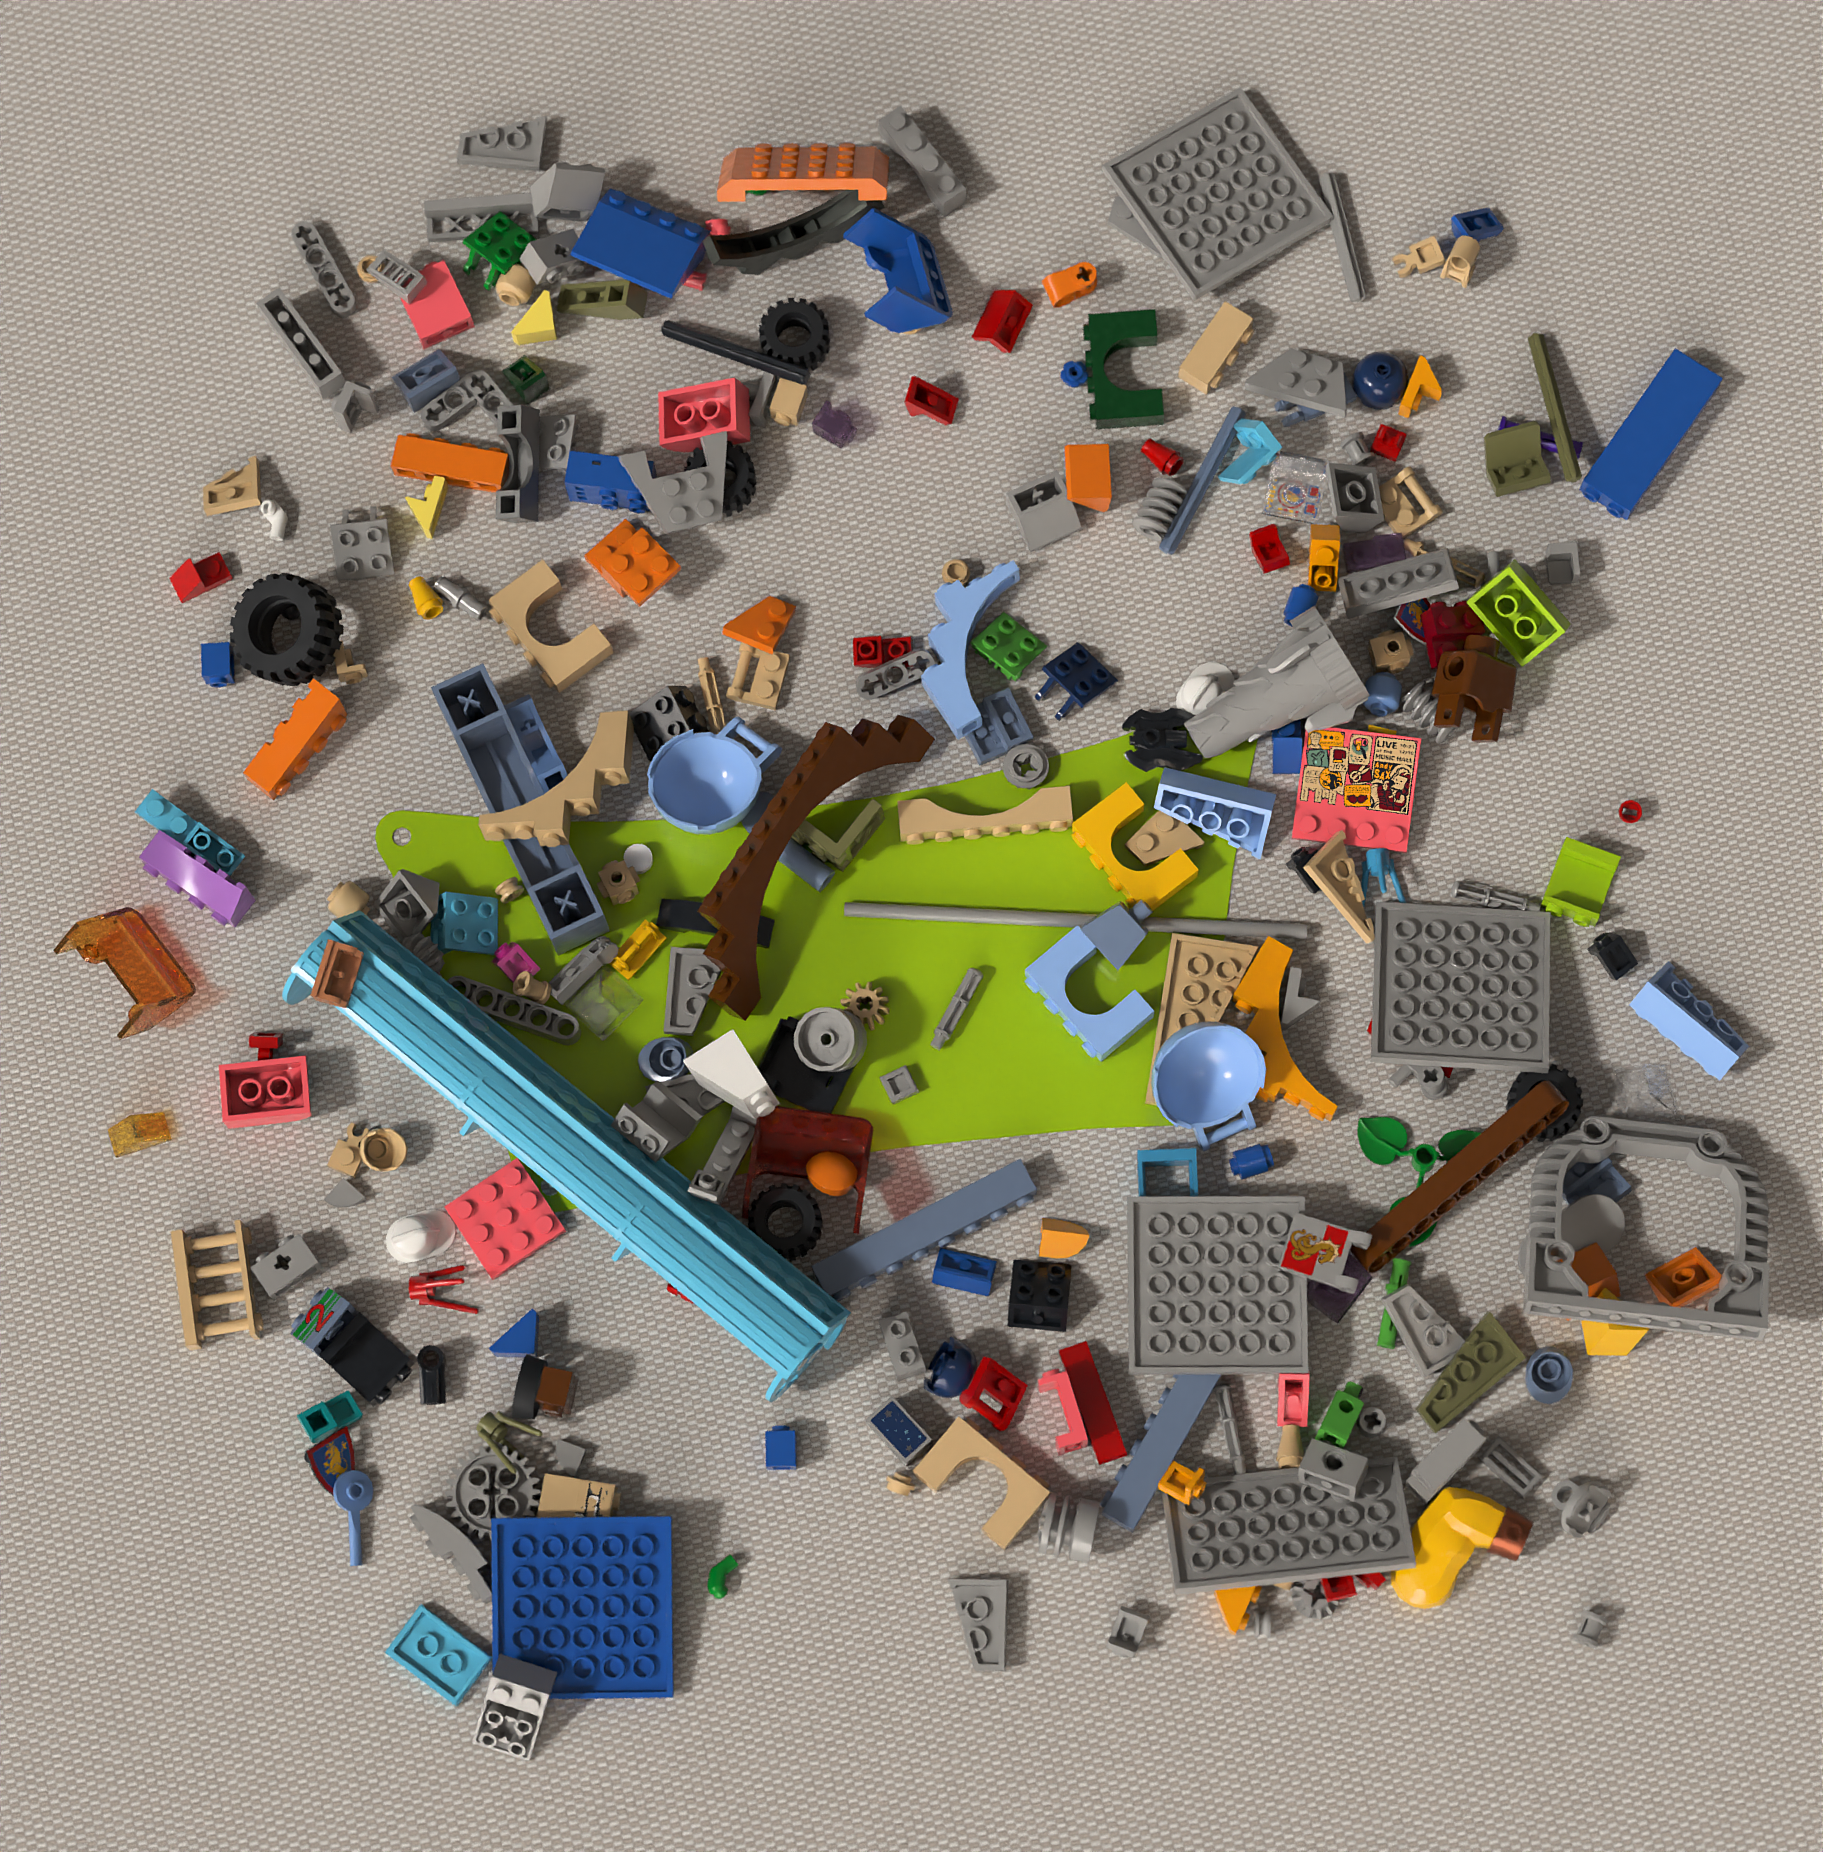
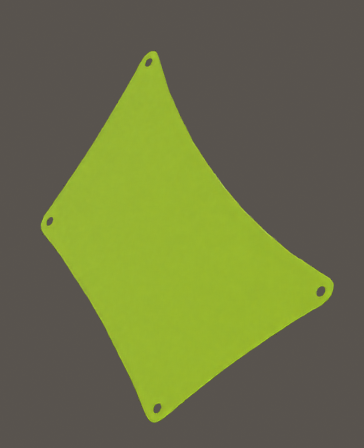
M1187 728L1176 729L1186 730L1187 747L1180 750L1203 756L1188 733ZM1133 732L1115 739L1047 758L1049 762L1048 775L1041 785L1032 787L1030 790L1027 788H1017L1007 781L1003 770L949 784L866 799L817 805L805 820L835 843L840 840L872 799L882 805L885 820L843 872L828 861L825 862L828 867L835 871V874L821 892H818L785 865L777 861L764 895L760 914L775 920L769 949L757 947L756 962L761 999L746 1021L729 1015L712 999H709L694 1036L664 1034L671 947L706 949L709 941L714 936L691 931L682 933L659 928V931L667 939L629 981L610 964L606 963L597 970L594 977L587 980L576 991V994L563 1005L550 995L544 1006L570 1014L578 1021L581 1037L575 1044L563 1045L501 1022H496L615 1119L625 1103L633 1108L647 1094L645 1086L655 1083V1081L643 1075L638 1063L639 1053L642 1048L655 1039L661 1037L680 1038L691 1046L694 1054L733 1029L757 1066L780 1019L787 1020L788 1016L800 1021L806 1013L815 1008H847L842 1006L840 1001L843 998H849L845 992L848 988L856 992L855 984L857 982L861 984L862 989H866L867 982H872V991L877 987H881L883 989L881 996H888L889 1002L883 1005L889 1008V1014L881 1015L884 1018L882 1025L873 1021L875 1027L873 1031L869 1029L868 1024H864L867 1035V1046L864 1055L856 1064L829 1120L775 1096L780 1104L775 1106V1109L770 1114L762 1117L756 1136L736 1175L808 1162L816 1154L827 1151L847 1156L912 1146L1083 1129L1174 1126L1162 1115L1157 1105L1145 1104L1172 932L1148 931L1145 938L1118 970L1097 948L1096 954L1079 967L1067 980L1065 993L1069 1002L1074 1008L1085 1014L1098 1015L1106 1013L1134 990L1154 1010V1017L1103 1061H1100L1096 1056L1091 1058L1082 1047L1084 1042L1079 1036L1075 1035L1073 1037L1062 1024L1065 1022L1058 1013L1053 1015L1043 1002L1046 999L1039 991L1036 994L1033 993L1024 982L1027 979L1025 977V969L1074 928L844 916L845 902L1100 914L1119 901L1124 902L1127 906L1125 903L1126 896L1121 890L1116 892L1107 881L1108 874L1103 868L1098 870L1089 859V856H1091L1090 852L1085 846L1080 848L1071 836L1073 834L1072 827H1067V830L1061 832L1039 829V832L1035 834H1022V831L1010 832V835L1004 837L982 834L978 839H965L964 836L953 837V840L947 842L925 839L921 844H907V841L901 842L897 801L926 798L937 806L951 812L965 815H991L1019 806L1030 799L1041 788L1070 786L1073 822H1075L1127 782L1143 801L1144 812L1116 833L1112 840L1111 848L1117 861L1124 867L1134 871H1146L1156 867L1167 858L1144 866L1124 846L1159 811L1154 808L1164 767H1156L1145 772L1133 766L1125 758L1124 754L1126 751H1136L1132 745H1129V736H1133ZM1258 738L1253 742H1249L1247 739L1215 757L1205 758L1203 756L1200 763L1180 771L1247 787ZM1030 763L1019 766L1021 767V777H1023L1028 770H1034L1030 767ZM400 810L390 812L380 820L376 828L375 840L378 852L393 878L399 870L405 869L440 883L439 895L444 892L497 898L498 948L504 943L508 945L511 942L518 944L540 968L533 976L534 979L549 983L584 947L586 948L593 941H588L559 956L557 955L503 840L485 841L478 825L479 817ZM667 820L571 821L569 845L580 863L606 918L610 932L603 934V936L608 937L611 942L620 948L645 919L649 923L653 922L656 925L662 899L703 903L704 898L715 886L720 874L727 868L734 858L737 849L742 846L749 833L741 821L730 829L710 835L683 831ZM1188 823L1186 825L1205 842L1202 848H1194L1184 852L1198 868V877L1160 905L1148 917L1227 921L1232 873L1237 848L1229 845L1227 840L1215 834L1212 836L1202 832V828ZM398 828H406L410 831L411 840L404 846L395 844L392 839L394 831ZM643 844L647 846L652 853L653 864L647 872L637 874L640 882L636 883L639 894L624 904L618 903L613 906L609 897L603 898L596 884L601 881L598 872L602 871V867L611 861H623L624 853L631 845ZM806 844L802 846L810 853L812 852V850ZM516 877L518 879L517 885L523 886L524 891L513 901L503 904L501 901L502 896L497 895L495 889L507 879ZM622 877L613 882H620L622 880ZM431 922L422 932L424 937L431 935ZM1176 933L1224 941L1225 935ZM453 950L442 956L445 964L440 973L444 980L447 981L453 976H463L515 995L511 980L499 967L491 962L496 957L495 955ZM969 968L978 969L982 972L983 979H981L950 1039L944 1042L941 1050L933 1048L930 1044L935 1036L934 1030L941 1021ZM455 987L461 994H465L466 987ZM489 995L483 996L479 1000V1005L481 1007L489 1006L493 1002V997ZM862 1002L859 1004L860 1011L864 1008L868 1011L870 1010V1002L866 1005ZM511 1005L507 1008L505 1014L511 1017L519 1013L520 1007L518 1005ZM543 1014L535 1016L532 1024L542 1026L546 1023L547 1016ZM565 1024L560 1028L559 1033L564 1036L570 1035L574 1031V1026ZM906 1065L919 1093L892 1105L880 1077ZM725 1101L702 1116L691 1136L662 1158L692 1182L698 1169L703 1171L730 1119L733 1105ZM508 1150L510 1159L513 1161L517 1157ZM519 1159L553 1212L578 1208L559 1191L552 1196L543 1193L541 1184L544 1179Z

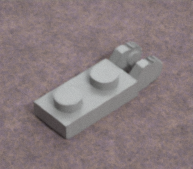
M603 935L593 940L549 982L552 987L550 995L563 1005L576 994V991L587 980L595 976L597 970L603 964L611 963L614 960V957L619 952L617 945Z

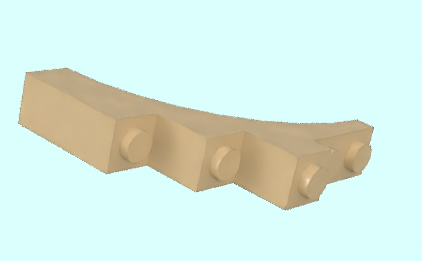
M628 710L600 712L596 733L589 749L579 764L562 782L544 795L509 810L479 815L478 825L485 841L537 837L540 846L556 847L558 845H569L571 816L599 814L602 785L616 786L630 783L634 725Z

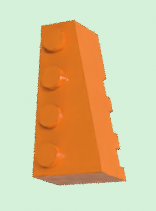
M314 678L307 686L311 691L303 700L298 698L292 706L294 710L289 721H281L276 727L273 734L274 741L272 743L265 742L243 772L248 781L273 801L278 795L282 796L286 793L293 777L305 771L309 765L308 760L313 754L321 752L328 742L327 738L333 731H339L346 722L345 717L347 713L340 699Z

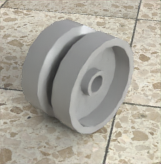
M822 1007L813 1009L806 1013L798 1022L794 1033V1048L800 1060L808 1067L818 1071L843 1072L854 1067L863 1057L867 1046L866 1030L861 1020L852 1012L840 1008Z

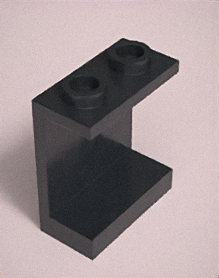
M361 1312L319 1354L330 1367L373 1407L377 1403H384L392 1394L390 1389L396 1382H403L413 1371L411 1367L414 1362L382 1334Z

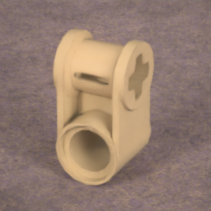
M1469 236L1458 237L1443 267L1440 278H1450L1461 283L1462 287L1467 288L1475 270V263L1480 251V245L1474 238Z

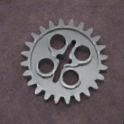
M505 1445L502 1448V1452L517 1470L516 1480L513 1484L507 1486L501 1483L503 1473L510 1470L492 1449L487 1453L483 1446H480V1455L478 1456L472 1451H468L470 1457L468 1462L459 1458L458 1460L462 1468L460 1470L452 1468L451 1471L456 1475V1478L446 1480L448 1484L453 1486V1490L445 1491L446 1496L453 1498L452 1501L446 1504V1507L456 1508V1511L450 1517L453 1520L462 1518L458 1527L463 1529L469 1525L467 1532L469 1536L479 1531L478 1538L481 1541L484 1540L486 1534H489L491 1539L492 1499L486 1494L492 1491V1467H496L495 1487L501 1492L495 1495L496 1518L536 1517L531 1508L539 1507V1502L534 1500V1497L540 1496L542 1491L534 1489V1486L541 1483V1480L539 1478H531L537 1471L536 1468L530 1467L526 1469L525 1467L529 1459L525 1457L518 1461L520 1452L515 1450L511 1455H508L509 1449ZM478 1471L485 1472L486 1481L480 1486L473 1485L471 1481L473 1474ZM508 1500L514 1501L516 1504L515 1511L511 1515H503L501 1513L502 1504ZM476 1501H484L486 1503L485 1512L479 1516L473 1515L471 1513L472 1505Z

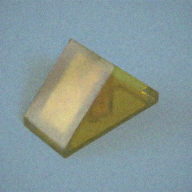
M164 1112L129 1115L108 1129L116 1158L172 1141Z

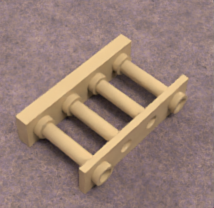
M234 1220L236 1232L197 1239L187 1237V1234L182 1229L170 1231L185 1346L190 1351L202 1349L201 1340H205L207 1336L249 1330L250 1336L257 1340L260 1339L259 1331L264 1329L262 1315L256 1311L248 1245L252 1244L251 1231L249 1227H245L241 1220ZM231 1244L238 1245L239 1261L198 1268L195 1265L191 1266L190 1254H194L196 1250ZM239 1272L242 1274L243 1289L205 1296L195 1294L194 1283H197L198 1279ZM245 1301L247 1318L203 1325V1323L198 1321L197 1312L202 1311V1308Z

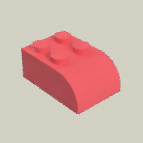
M736 378L658 392L659 445L663 448L676 452H693L697 447L702 450L700 440L702 436L724 431L727 432V440L732 441L733 445L750 442L749 389Z
M306 1055L219 1065L223 1123L228 1129L294 1122L311 1116Z

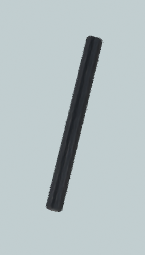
M666 320L661 327V332L665 337L787 380L805 385L810 378L807 368L679 323Z

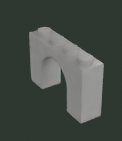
M1464 1418L1415 1467L1411 1473L1412 1475L1406 1480L1404 1485L1426 1505L1477 1453L1486 1441L1482 1436L1485 1433L1484 1430L1475 1421L1471 1420L1468 1422Z

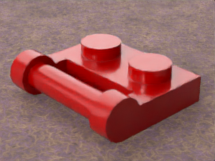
M983 1356L968 1389L961 1393L959 1400L965 1407L973 1408L991 1421V1425L995 1429L1004 1431L1008 1428L1028 1385L992 1358ZM982 1392L1002 1405L1000 1412H997L979 1399Z

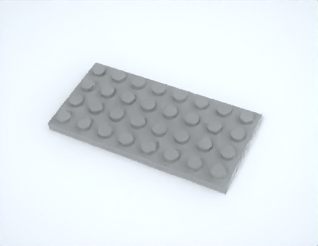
M1398 1457L1368 1460V1473L1355 1502L1299 1482V1468L1204 1478V1481L1207 1482L1204 1492L1199 1498L1194 1497L1190 1505L1161 1491L1176 1595L1416 1568ZM1332 1465V1466H1329L1328 1468L1333 1469V1470H1337V1469H1339L1340 1467H1339V1466H1336V1465Z

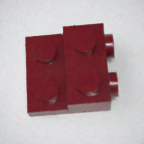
M1444 601L1431 604L1430 608L1420 615L1431 669L1438 668L1440 656L1443 652L1464 650L1468 635H1483L1485 633L1483 621L1466 603L1467 601L1455 603L1452 607H1447Z

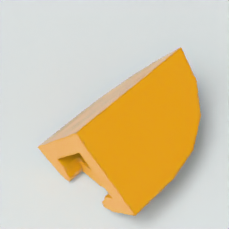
M1042 1218L1039 1256L1049 1258L1071 1257L1079 1253L1086 1246L1090 1235L1086 1229L1075 1223Z

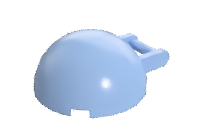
M739 716L734 717L718 734L712 732L693 733V729L670 739L654 755L647 772L649 796L659 814L669 823L683 831L708 835L723 832L742 821L755 805L762 784L761 774L780 756L782 747L776 743H769L747 727L745 721ZM739 734L763 753L756 759L743 744L735 741L733 738Z
M1208 1021L1185 1026L1172 1034L1157 1053L1151 1077L1155 1102L1162 1115L1177 1128L1178 1125L1188 1129L1193 1128L1199 1146L1204 1152L1210 1149L1209 1145L1244 1129L1248 1128L1250 1131L1256 1128L1248 1103L1255 1099L1260 1087L1264 1089L1266 1075L1264 1056L1258 1045L1246 1033L1230 1024ZM1241 1112L1242 1118L1205 1134L1203 1128L1223 1123Z

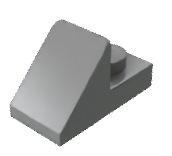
M1290 968L1281 1019V1029L1283 1030L1288 1029L1319 1008L1321 1002L1319 1000L1298 997V995H1304L1306 978L1301 977V968Z

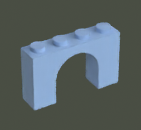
M1077 925L1025 969V977L1027 979L1024 982L1033 993L1036 994L1039 991L1046 999L1043 1002L1053 1015L1058 1013L1065 1022L1062 1024L1073 1037L1075 1035L1079 1036L1084 1042L1082 1047L1091 1058L1096 1056L1100 1061H1103L1154 1017V1010L1136 990L1131 992L1114 1008L1103 1014H1085L1072 1006L1065 993L1067 980L1079 967L1094 956L1097 947Z

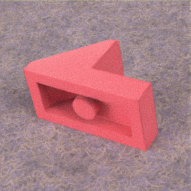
M1309 1372L1279 1373L1277 1381V1426L1297 1425L1307 1427Z

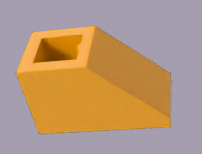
M1311 524L1308 586L1314 588L1315 591L1336 592L1340 549L1339 525Z
M1262 1586L1214 1591V1596L1229 1633L1236 1635L1238 1629L1244 1631L1251 1615L1245 1611L1250 1601L1256 1603Z

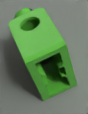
M1347 1382L1344 1391L1337 1390L1315 1437L1316 1440H1326L1338 1448H1344L1364 1405V1402L1360 1400L1364 1390L1362 1386L1354 1382Z

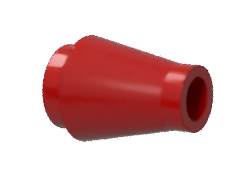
M1151 438L1141 448V452L1147 456L1162 475L1174 476L1184 462V458L1180 456L1179 451L1155 442Z

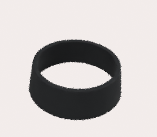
M526 1354L524 1357L513 1398L512 1418H536L540 1408L536 1402L543 1368L544 1366L548 1367L547 1361Z

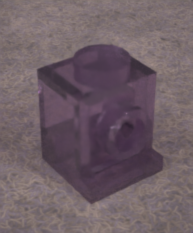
M827 400L812 422L814 434L841 449L846 442L850 443L858 430V428L853 426L848 414L841 410H836L835 412L832 410L831 402Z

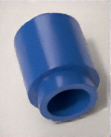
M1300 584L1298 587L1291 589L1283 612L1285 616L1284 622L1287 625L1292 626L1290 620L1311 607H1316L1319 596L1315 593L1314 588Z
M1256 1144L1232 1152L1233 1158L1229 1159L1233 1175H1239L1241 1180L1268 1172V1168L1274 1167L1272 1154L1267 1144L1263 1146Z

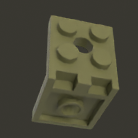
M872 799L837 843L807 820L802 822L791 838L801 846L806 844L812 850L811 854L823 863L828 861L843 872L885 820L882 805Z

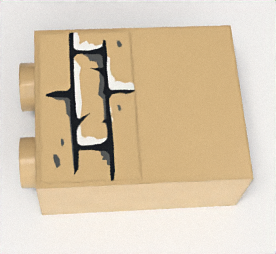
M545 1473L537 1517L613 1516V1511H619L621 1493H617L618 1488L613 1484Z

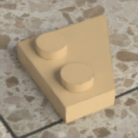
M257 456L250 457L248 459L250 464L235 472L234 469H231L220 479L214 480L203 487V507L207 516L261 505L260 462Z
M1158 811L1125 843L1124 847L1144 866L1159 862L1161 859L1168 858L1180 848L1184 852L1194 848H1202L1205 842L1184 822Z

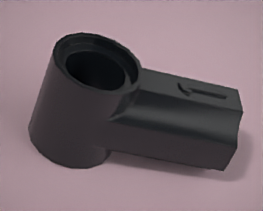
M424 1346L417 1355L420 1405L446 1404L445 1354L436 1346ZM429 1352H436L439 1355V1362L434 1367H427L424 1364V1357Z

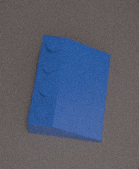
M610 188L598 202L574 245L570 256L672 299L704 259L706 249L702 241L710 235L711 231L697 223H691L677 217L671 212L663 211L651 206L647 202L630 197L622 191Z

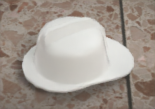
M1208 662L1198 666L1179 689L1176 696L1177 709L1194 715L1207 709L1206 705L1211 700L1234 686L1232 682L1235 679L1232 672L1226 666L1215 662Z
M433 1209L414 1213L398 1219L391 1225L386 1236V1246L395 1259L405 1263L436 1256L446 1251L452 1245L455 1238V1225L451 1218L442 1211Z

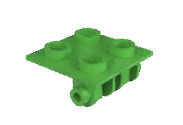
M1005 612L1000 614L970 643L972 648L975 649V654H979L986 661L988 660L987 663L989 665L993 662L996 663L994 669L998 670L1001 667L1000 672L1007 676L1009 681L1013 679L1015 682L1022 676L1023 673L1021 671L1047 648L1046 644Z

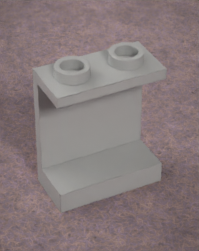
M656 1081L652 1084L644 1099L632 1108L629 1104L625 1103L611 1126L653 1161L657 1162L691 1136L702 1116L662 1083Z

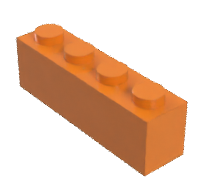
M407 433L406 436L399 434L397 436L391 468L396 476L433 482L434 476L445 478L447 485L496 493L506 483L509 473V456L505 451L498 448L484 450L478 449L476 445L470 443L456 445L450 444L448 440L442 438L427 440L418 434Z

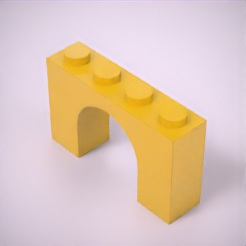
M1126 782L1073 822V834L1071 836L1080 848L1085 846L1090 852L1091 856H1089V859L1098 870L1103 868L1108 874L1107 881L1116 892L1121 890L1126 896L1125 903L1129 909L1142 899L1154 911L1196 879L1199 870L1181 848L1156 867L1146 871L1128 869L1117 861L1111 848L1114 836L1121 828L1144 812L1143 801Z

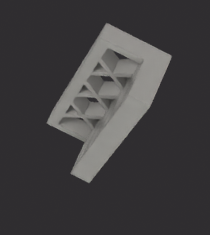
M531 193L424 201L428 242L463 240L499 211L507 217L511 216L510 219L514 222L520 215L532 214V226L522 228L531 235L539 234L538 218L534 216ZM465 219H474L479 223L473 231H464L460 227V224ZM433 221H446L451 227L445 233L434 234Z

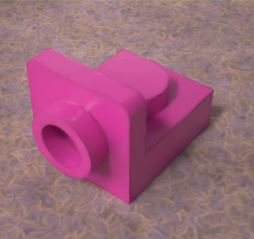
M511 942L509 945L507 943L501 945L494 953L496 957L491 961L495 966L499 967L513 984L517 976L523 971H527L534 976L540 970L527 953L514 942Z

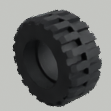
M274 573L267 575L266 580L258 579L252 584L254 588H247L243 592L242 596L244 598L241 602L237 601L234 607L237 610L235 617H231L230 626L233 627V632H230V641L236 645L233 647V652L237 658H240V664L246 670L251 671V674L280 685L298 686L300 682L304 684L311 682L314 678L313 675L320 677L326 672L325 666L327 664L332 665L336 659L333 655L336 649L340 650L342 644L339 641V636L343 635L344 625L339 624V620H342V614L340 609L335 608L337 601L321 585L290 573H282L280 575ZM296 605L300 611L302 621L300 634L292 647L283 653L277 654L272 643L273 626L279 615L286 608Z

